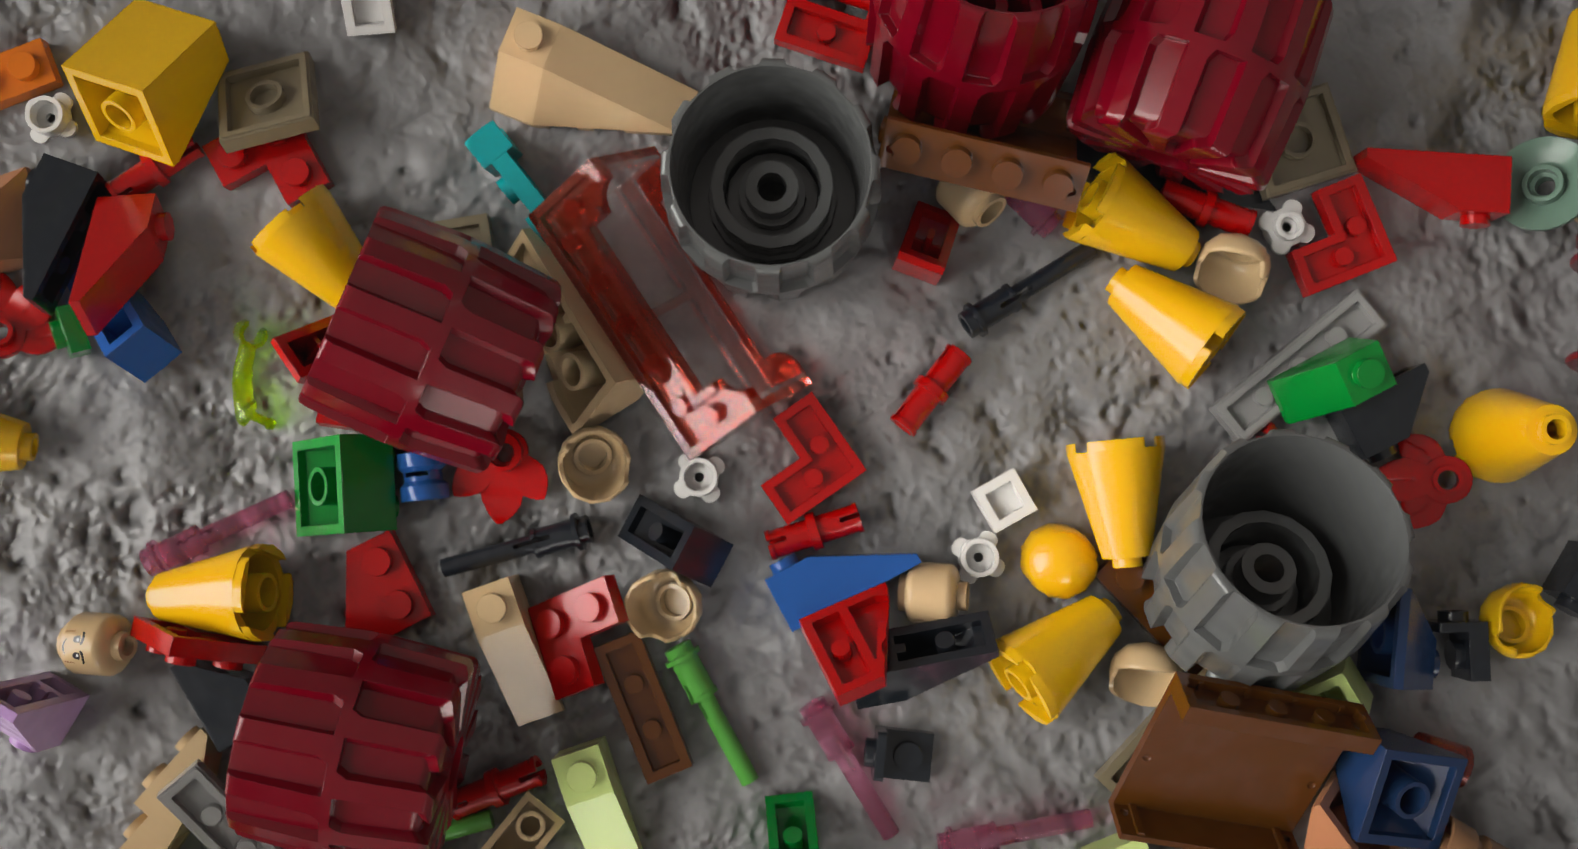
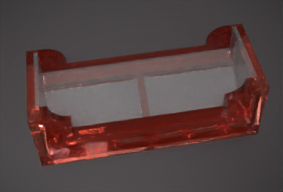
M651 146L590 158L532 211L528 217L689 461L779 408L811 385L812 381L796 358L788 353L776 352L764 359L709 274L705 271L702 272L695 266L681 248L669 225L666 210L661 204L664 200L660 178L661 155L656 147Z

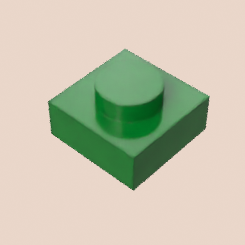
M70 304L56 307L55 314L57 320L48 323L57 350L67 348L70 359L89 355L92 348L88 336Z

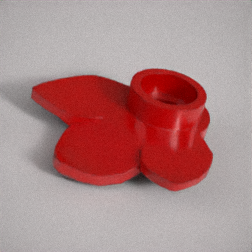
M0 273V327L8 328L7 336L0 340V359L13 357L20 352L39 356L54 351L56 345L48 323L52 316L41 312L23 297V285L17 288L8 275Z
M508 429L504 444L511 445L514 450V455L510 461L503 462L497 455L494 461L491 459L489 467L481 473H474L457 467L452 483L454 496L467 497L481 494L486 511L496 524H503L511 519L521 507L524 496L529 499L544 500L548 491L546 469L543 464L529 455V446L525 438L520 433Z
M1410 434V437L1399 442L1398 449L1401 458L1385 463L1379 468L1393 484L1391 489L1397 500L1401 501L1400 506L1402 510L1410 515L1413 529L1430 526L1442 517L1447 504L1456 503L1464 499L1473 485V475L1469 466L1457 457L1446 456L1436 440L1423 434ZM1446 470L1452 471L1456 476V483L1450 489H1444L1438 483L1439 475Z

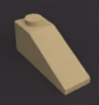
M519 574L463 592L462 596L477 640L518 727L564 711L562 699L556 700L527 609L530 606Z

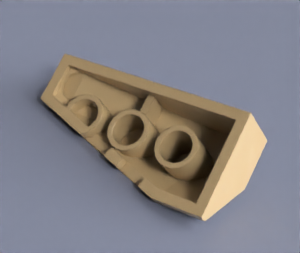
M516 7L498 50L489 108L494 112L535 128L555 126L572 127L584 131L605 129L621 130L625 133L672 136L671 120L684 100L691 101L699 92L559 23Z
M531 228L522 229L507 254L556 279L562 288V297L558 306V316L553 333L544 345V355L553 381L546 383L553 403L573 434L579 428L601 424L639 400L660 372L637 334Z

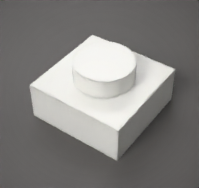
M341 0L347 36L396 32L397 26L392 0Z
M1010 468L970 491L993 533H998L1038 510L1014 468Z

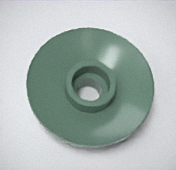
M1538 137L1517 145L1505 155L1512 156L1510 214L1503 216V218L1521 229L1547 231L1562 227L1578 217V144L1561 137ZM1543 182H1555V189L1552 193L1544 196L1538 194V188Z

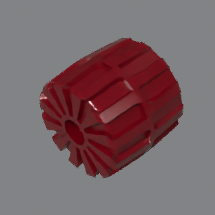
M870 0L866 46L873 45L870 73L877 87L886 82H890L894 86L898 94L892 105L911 121H914L923 111L934 116L933 126L966 134L969 125H978L980 136L986 139L1012 134L1016 131L1020 121L1024 124L1032 123L1039 119L1052 105L1087 38L1099 0Z
M1107 0L1091 36L1066 117L1068 129L1081 142L1092 149L1105 153L1116 152L1126 158L1136 169L1154 164L1156 175L1162 179L1169 178L1181 184L1185 176L1201 189L1224 193V188L1238 195L1254 194L1255 190L1262 191L1267 187L1312 87L1333 18L1332 1Z
M382 206L377 212L298 400L305 407L385 444L467 471L481 473L489 467L491 459L494 461L502 449L509 425L514 427L524 406L523 387L526 380L535 381L544 358V345L551 337L557 320L558 306L562 297L561 285L556 279L476 238L395 208Z
M290 622L286 628L279 629L269 642L263 657L257 664L236 724L225 784V814L228 826L234 829L237 835L285 849H442L446 831L451 825L457 806V786L464 780L470 755L463 753L473 736L476 727L478 710H475L481 692L482 678L481 675L479 676L481 666L477 658L402 637L369 630L306 622Z

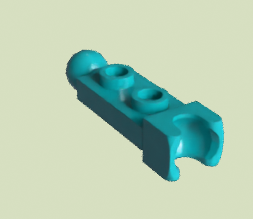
M492 120L468 138L464 144L481 166L494 177L502 176L496 181V184L514 205L521 200L530 211L531 215L525 220L533 231L543 241L548 237L554 240L561 248L560 258L576 274H582L591 270L597 260V249L594 243L588 238L575 236L574 231L517 161L523 156V153L507 133Z

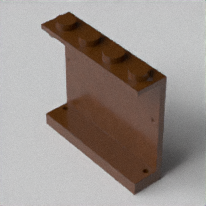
M894 88L878 154L881 159V167L1076 213L1091 163L1077 160V136L1073 135L1067 128L1066 117L1072 100V93L1059 91L1052 105L1039 119L1029 124H1024L1020 121L1014 133L986 139L980 136L978 125H969L966 134L933 126L934 116L923 111L914 121L909 120L892 105L898 94V91Z
M1176 671L1108 803L1119 839L1181 849H1299L1292 832L1342 751L1374 755L1382 739L1364 704L1253 684L1249 686L1236 681Z

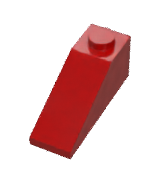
M1367 147L1353 156L1358 170L1356 172L1361 173L1363 176L1441 220L1459 221V227L1487 228L1491 226V221L1510 214L1512 156Z
M156 193L97 197L68 301L87 336L98 335L164 261L168 241L174 239L175 229L171 214L164 212Z

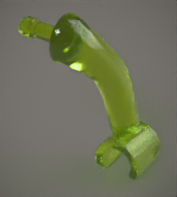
M244 319L239 321L233 329V337L239 343L232 375L235 418L242 427L252 420L265 426L268 430H273L277 424L275 419L255 412L257 402L253 396L252 381L256 349L262 347L267 342L268 332L265 328H261L255 339L247 342L244 338V332L249 326L250 321Z

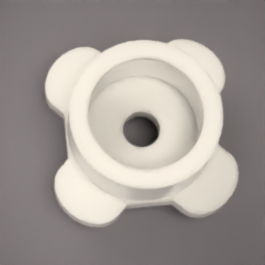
M59 92L54 97L42 95L28 101L25 107V120L32 129L30 136L35 142L47 144L52 138L63 136L70 139L76 135L78 124L72 119L71 108L73 100L69 95ZM54 114L55 120L53 122H49L48 119L50 115Z
M1287 200L1283 203L1281 209L1273 213L1266 211L1258 219V226L1262 230L1264 239L1270 245L1271 251L1277 255H1285L1290 251L1291 246L1299 242L1308 243L1314 238L1315 229L1311 224L1306 223L1301 213L1303 207L1296 200ZM1284 223L1290 225V231L1286 232L1283 230L1282 226Z
M693 452L683 453L678 459L681 470L679 480L674 484L675 494L683 499L689 496L702 497L706 503L715 502L720 497V489L717 486L719 475L725 470L724 462L717 456L704 459L696 457ZM702 473L704 475L703 481L697 482L695 475Z
M983 531L979 537L969 540L960 537L952 543L951 551L958 557L960 564L959 573L961 581L973 584L979 577H986L988 575L999 577L1003 573L1005 564L999 559V552L996 548L998 538L994 533ZM981 553L982 560L976 562L973 558L974 554Z

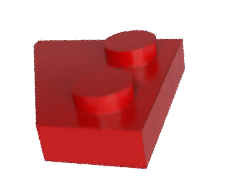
M885 582L799 619L801 630L840 707L887 686L890 596Z

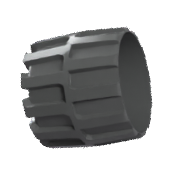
M762 58L759 64L736 70L728 66L709 76V84L691 101L684 100L671 120L672 139L669 149L661 153V191L669 225L681 248L702 272L705 271L723 283L730 292L746 298L750 293L767 294L771 299L782 301L799 298L801 292L813 286L821 287L828 285L844 272L870 235L881 200V159L876 155L872 124L860 104L853 105L837 88V80L818 68L811 72L787 65L785 59ZM776 181L784 186L786 193L778 201L770 202L761 198L758 193L760 187L766 182Z
M1294 429L1270 430L1265 436L1248 441L1239 438L1220 450L1173 503L1151 547L1150 554L1144 562L1141 579L1153 580L1154 594L1144 602V612L1150 628L1164 625L1172 637L1164 647L1168 656L1185 672L1198 664L1207 669L1205 676L1236 681L1249 686L1253 684L1294 691L1355 653L1387 618L1389 611L1405 594L1414 572V567L1410 563V543L1415 538L1410 515L1402 510L1391 489L1393 484L1378 467H1371L1352 453L1349 446L1328 436L1325 439L1298 434Z

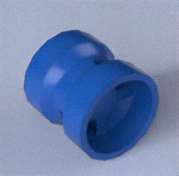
M412 452L396 455L397 469L403 473L404 484L400 488L401 503L450 498L449 483L443 479L442 472L446 463ZM428 472V475L418 476V473Z

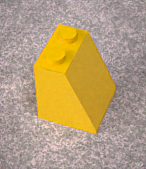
M133 0L67 59L61 67L96 141L140 156L149 157L152 160L174 167L180 161L229 62V58L215 21L146 0Z

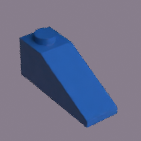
M77 268L67 286L70 293L73 287ZM139 290L136 291L102 331L94 336L107 359L144 383L182 353L166 323Z
M794 552L769 566L773 574L766 577L765 582L791 631L794 632L801 628L799 619L887 582L922 562L916 553L809 555L798 560Z

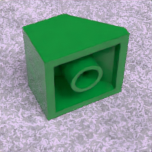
M337 434L292 442L297 537L397 530L399 500L395 494L394 478L397 454L393 446L364 434Z

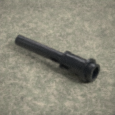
M1080 244L1012 287L1004 284L1000 289L974 305L969 302L963 306L964 311L958 314L962 327L971 338L978 335L985 337L988 335L990 327L1014 312L1020 311L1023 301L1098 255L1097 250ZM1028 287L1027 290L1017 295L1018 292Z
M577 513L570 514L569 520L540 528H531L529 531L530 535L443 558L440 560L441 571L444 577H449L530 554H535L537 558H542L545 555L577 547L580 551L585 550L587 544L594 542L593 528L587 515L579 516Z

